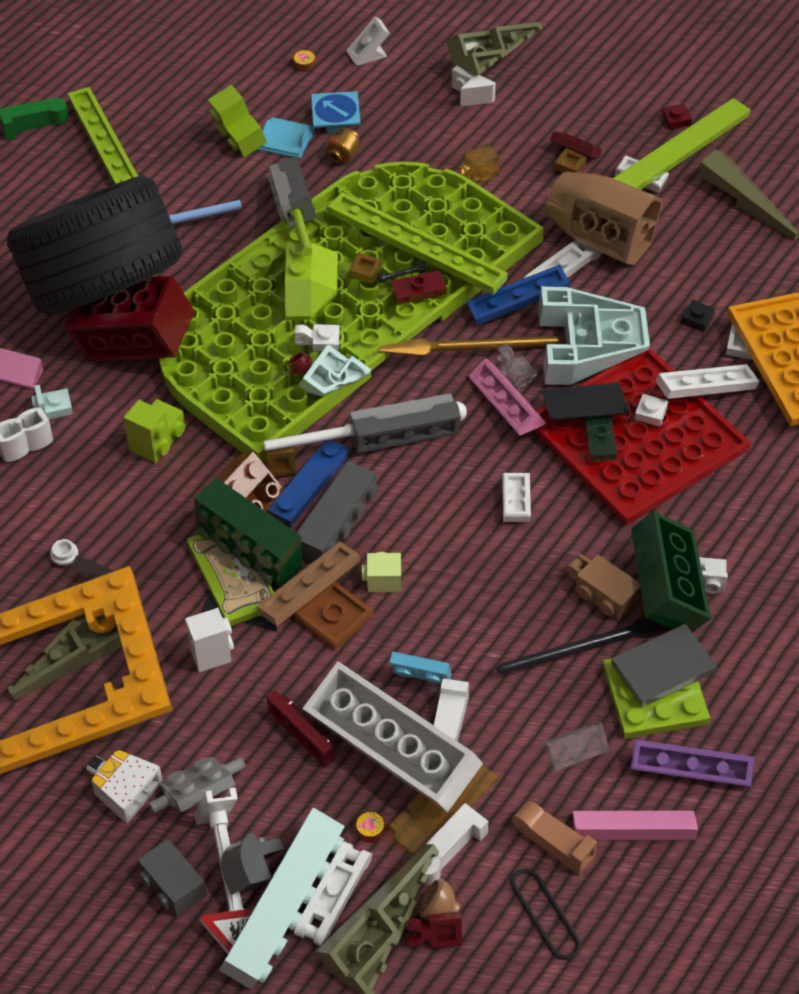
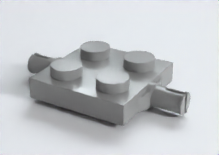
M213 756L201 758L192 767L183 771H175L169 774L165 780L159 782L164 795L148 802L154 814L168 806L177 807L180 812H183L199 804L205 791L212 790V795L215 796L235 786L232 774L245 769V763L241 757L227 764H220Z

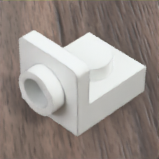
M699 557L706 592L711 594L725 593L728 577L726 573L727 560Z

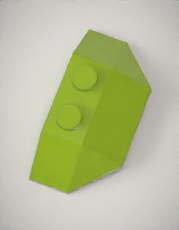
M299 242L287 243L285 267L286 320H312L316 316V312L322 309L337 294L338 253L317 243L310 242L312 253L309 256H305L302 253Z

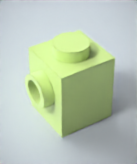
M367 553V564H362V581H367L368 592H401V553Z

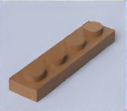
M342 542L337 543L257 605L259 614L274 625H280L359 563V554Z

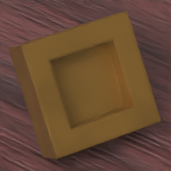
M565 148L555 161L554 169L562 173H579L587 163V156Z
M358 253L349 269V277L373 284L382 268V260Z
M293 447L267 451L268 468L274 477L296 474Z

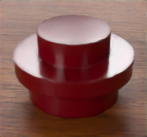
M303 351L295 354L287 362V365L290 367L289 372L292 375L305 374L311 368L312 357L306 355Z

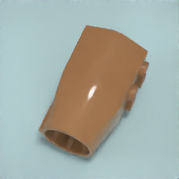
M564 172L558 177L551 188L545 202V214L565 233L583 245L626 264L635 265L652 244L664 200L607 176Z

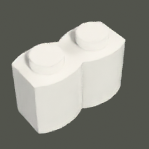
M41 408L29 409L17 418L8 419L0 423V454L5 462L18 460L29 451L42 449L53 441L49 419Z

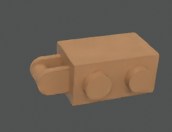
M578 554L565 567L567 574L576 580L575 591L578 592L579 596L586 601L592 602L605 615L612 616L618 621L640 601V583L600 555L590 560L586 556Z

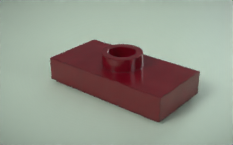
M555 131L550 140L568 147L567 149L589 157H600L602 152L600 147L564 132Z
M440 270L391 281V288L398 305L447 294V287Z

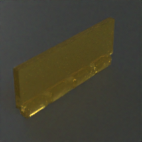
M482 765L448 813L419 793L406 807L408 813L402 811L388 826L390 831L395 834L393 839L414 856L465 803L472 808L498 780V776Z

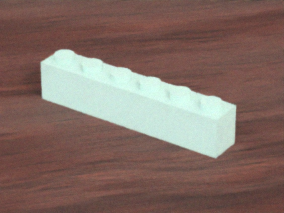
M312 808L219 971L251 990L258 981L261 983L265 982L273 968L268 962L273 954L277 957L280 955L288 941L283 938L287 928L293 931L302 916L298 912L301 903L306 905L309 903L316 891V888L312 886L315 878L317 877L321 880L330 866V863L326 861L329 853L331 852L335 855L344 840L340 837L345 827L344 825Z

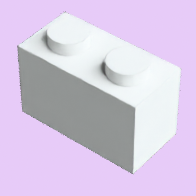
M218 608L185 618L190 651L199 672L232 662L230 650L234 649L230 636L232 629L228 618H222Z

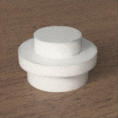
M58 540L51 548V560L60 566L70 565L77 559L78 549L70 540Z

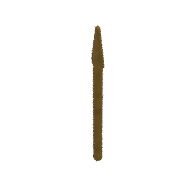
M558 336L432 342L420 338L379 346L378 351L426 356L429 352L545 347L547 344H560V338Z

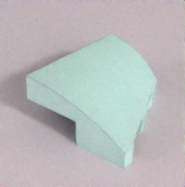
M327 345L303 377L298 387L309 393L324 396L367 376L371 369L355 357L351 356L348 359L330 345Z

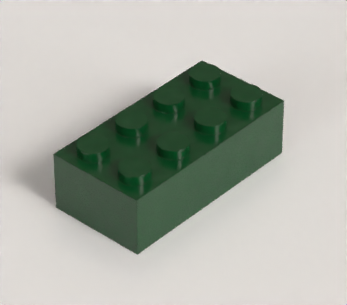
M215 478L194 498L196 530L199 535L204 539L212 540L225 554L231 553L237 557L245 568H253L259 572L261 578L266 583L274 584L281 588L302 568L301 536L218 478Z
M652 511L631 528L645 616L671 630L686 624L693 633L711 620L695 532L656 511Z

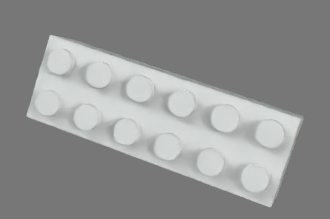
M338 661L302 708L319 724L447 813L483 764L474 752Z

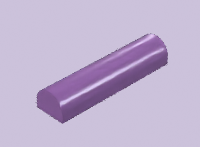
M635 739L631 769L751 787L755 757Z

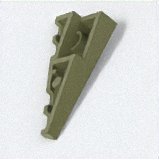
M540 22L500 26L488 31L458 34L446 40L452 62L473 76H477L513 51L525 40L532 37L533 34L540 31L542 27Z
M715 149L700 162L699 176L737 199V207L793 241L799 237V232L727 154Z
M85 614L81 615L76 621L72 619L43 650L44 655L33 666L30 664L25 669L26 674L15 686L10 685L7 688L14 700L16 701L121 648L122 643L116 621L115 627L105 633H97L89 629ZM105 614L96 617V619L99 621L106 619Z
M426 844L315 951L331 974L356 993L375 994L373 988L379 975L384 974L387 968L385 961L392 946L397 945L416 904L414 898L420 885L425 884L428 878L426 875L427 869L433 857H437L439 854L434 844Z

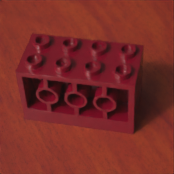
M173 276L150 277L114 294L72 309L64 328L88 361L174 358L195 310Z

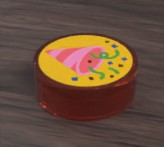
M376 811L361 813L355 821L356 835L360 840L367 843L379 841L385 834V820L383 816Z

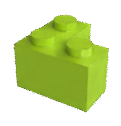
M232 85L208 99L212 108L209 110V113L216 123L218 122L216 128L223 138H228L227 142L234 152L238 150L245 157L267 143L262 128L249 114L244 99Z
M158 399L152 405L138 400L123 417L129 451L154 463H157L162 455L164 456L168 453L171 444L177 437L179 438L183 435L186 428L183 411Z

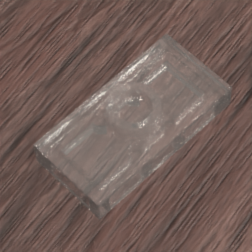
M599 721L545 741L552 768L556 771L610 751L603 725Z

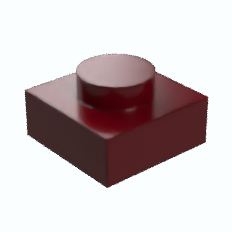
M685 103L662 107V116L669 130L691 126L692 118Z

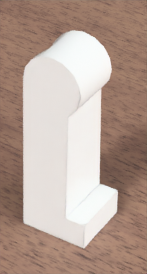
M443 678L434 726L458 742L469 699V682Z
M466 803L427 842V844H434L439 854L437 857H433L427 869L426 875L428 878L425 882L426 885H430L440 878L441 869L473 836L481 841L488 834V820Z

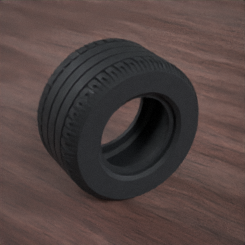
M141 175L119 182L49 210L9 230L6 239L10 253H13L12 257L16 267L19 268L18 271L23 282H25L24 285L29 296H31L30 299L38 311L46 315H53L83 306L146 280L179 261L182 252L181 242L176 237L175 228L170 223V216L167 209L164 208L165 205L162 197L158 194V187L152 179Z

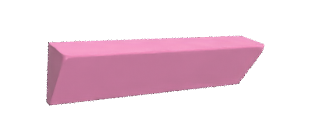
M0 348V381L33 390L43 373L41 359Z
M487 358L468 375L519 435L530 432L546 423L500 370Z
M573 811L574 831L584 838L588 835L594 840H696L698 833L694 811Z

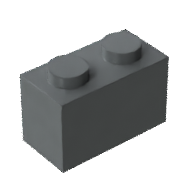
M166 839L138 859L141 871L138 873L141 882L147 889L152 887L157 892L156 898L160 905L166 911L171 909L177 917L207 896L205 881L169 839Z

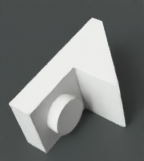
M374 17L346 51L357 66L385 58L387 55L380 45L390 33L383 22Z
M457 65L452 69V88L460 91V106L487 104L495 101V82L480 75L473 76Z

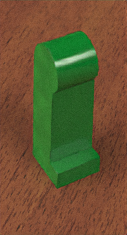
M51 98L1 108L0 119L6 139L10 140L16 138L15 133L51 124L61 125L68 120V111L65 100Z

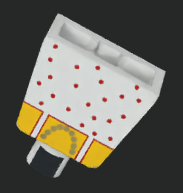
M121 750L115 751L108 761L98 756L92 757L86 768L88 772L95 775L91 781L95 795L127 824L160 786L159 782L163 781L159 766Z

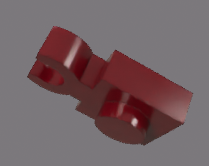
M460 912L429 915V922H423L416 918L407 920L408 931H419L417 934L408 935V942L411 946L421 945L426 940H430L431 948L463 946Z

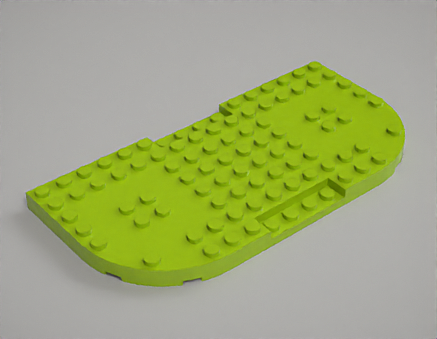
M391 162L374 165V169L361 173L358 170L334 182L312 198L317 218L304 222L310 242L317 243L338 253L337 294L322 309L316 312V316L312 320H286V245L288 242H299L295 226L289 228L287 220L279 222L184 292L195 312L176 357L159 358L164 382L172 396L187 411L242 454L253 451L262 463H265L268 459L267 451H264L263 441L301 434L371 378V371L393 354L379 352V346L411 340L437 318L440 321L445 320L482 290L328 214V206L342 192L503 271L508 270L543 242V227L470 179L446 168L444 171L429 168V164ZM358 253L382 260V268L378 274L383 273L386 275L416 267L418 263H425L427 266L425 273L440 270L447 287V294L398 305L391 288V281L424 273L414 272L387 279L384 283H379L376 277L373 284L350 278L349 269ZM314 324L340 325L339 353L348 359L351 356L355 357L370 368L371 371L367 376L324 396L315 395L303 390L298 385L306 373L303 375H292L289 372L290 367L287 365V362L295 354L303 351L306 355L312 357L313 360L310 364L312 366L323 351H313V345H295V326L305 325L313 330Z

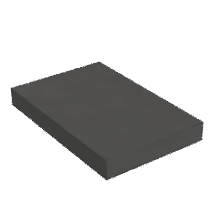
M686 624L613 657L611 661L612 666L641 707L709 676L717 670V665Z

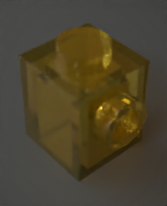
M489 144L463 153L461 171L464 177L479 184L499 176L500 158Z

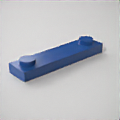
M559 264L501 287L494 295L486 293L467 301V305L478 326L538 302L541 287L570 288V282Z
M334 440L324 441L270 506L268 513L291 528L350 456V448Z

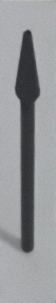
M648 618L639 619L631 626L500 663L496 670L501 675L633 636L646 637L666 628V626Z

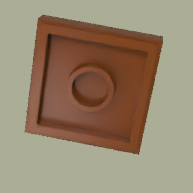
M336 581L294 613V619L334 651L374 617V610Z

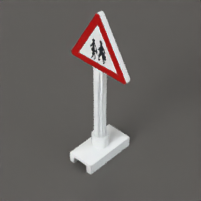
M229 788L224 798L213 799L212 790L205 791L194 813L196 825L210 823V828L214 831L220 866L222 855L225 849L230 846L227 818L238 799L236 788ZM222 873L229 911L202 915L200 922L228 954L254 908L244 909L240 893L230 894Z

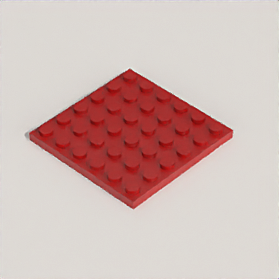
M651 348L608 368L579 385L586 386L620 382L626 404H629L630 414L550 421L546 405L537 409L536 412L546 423L533 430L625 525H628L749 451L751 447V442L701 395L667 399L657 384L656 379L659 373L675 371ZM643 394L668 400V407L660 427L635 420V413Z

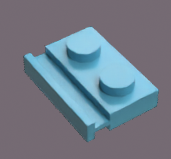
M392 652L390 665L393 673L399 676L424 679L425 681L437 684L442 683L443 678L451 679L452 673L449 663Z

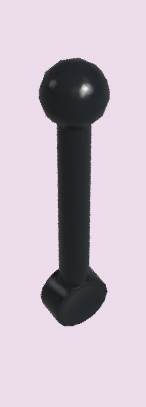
M418 263L416 267L386 275L380 273L377 276V281L384 283L387 279L414 272L425 273L427 266L425 263Z

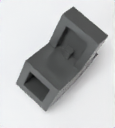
M254 832L225 849L222 855L221 868L231 895L252 890L272 878L265 860L284 849L280 838L269 841L266 840V837L256 839Z

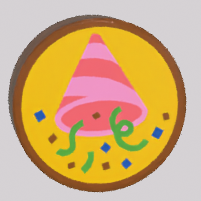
M310 50L297 51L293 55V65L297 70L309 71L316 65V56Z

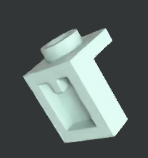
M40 385L34 386L36 395L31 396L33 407L41 408L48 419L73 414L68 389L41 393Z

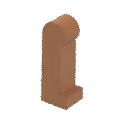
M526 801L512 817L514 826L522 834L577 875H580L595 857L596 840L588 835L584 838L549 813H545L539 805L532 801Z

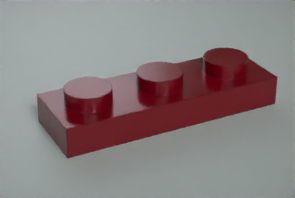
M276 690L266 696L268 712L324 768L334 762V745L326 734L321 735L315 729L313 722L308 716H302L298 713L293 702L287 696L282 697Z

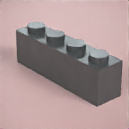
M350 461L346 463L297 531L302 541V558L314 562L337 543L341 542L343 538L346 539L349 536L355 520L363 516L365 506L369 500H374L378 493L377 473Z

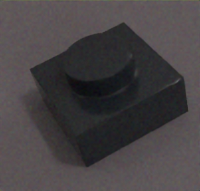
M692 300L682 315L681 323L704 332L715 315V308Z

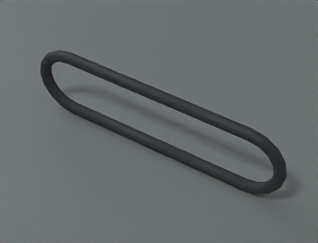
M528 868L516 871L511 878L512 888L551 952L562 960L576 957L581 950L580 940L540 875ZM522 873H530L537 879L576 942V949L572 954L562 955L556 951L517 888V876Z

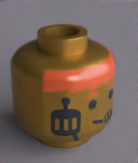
M338 128L335 130L325 144L328 157L336 163H348L360 149L357 133L350 128Z

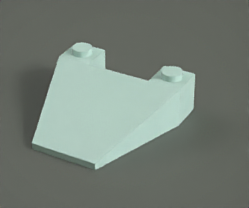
M541 287L538 304L539 325L565 327L566 344L546 345L543 362L545 384L571 385L649 350L650 342L644 307L568 287Z

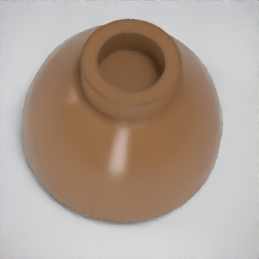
M435 880L426 890L419 905V915L421 918L429 920V915L459 911L460 903L456 902L454 891L445 880Z

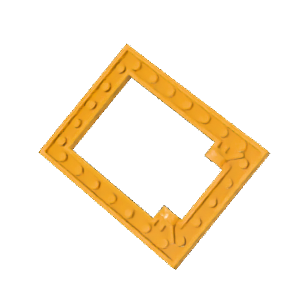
M130 566L0 613V645L83 614L86 615L89 629L97 633H105L115 627L116 621L130 675L122 677L123 688L116 690L111 682L104 684L108 701L1 740L0 774L173 711L135 577ZM105 614L106 619L101 621L96 619V617Z

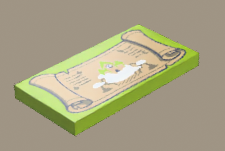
M200 535L187 538V545L222 617L228 618L230 626L261 616L257 605L272 595L274 591L271 585L261 578L259 572L253 568H245L237 557L231 553L225 554L210 539H204Z

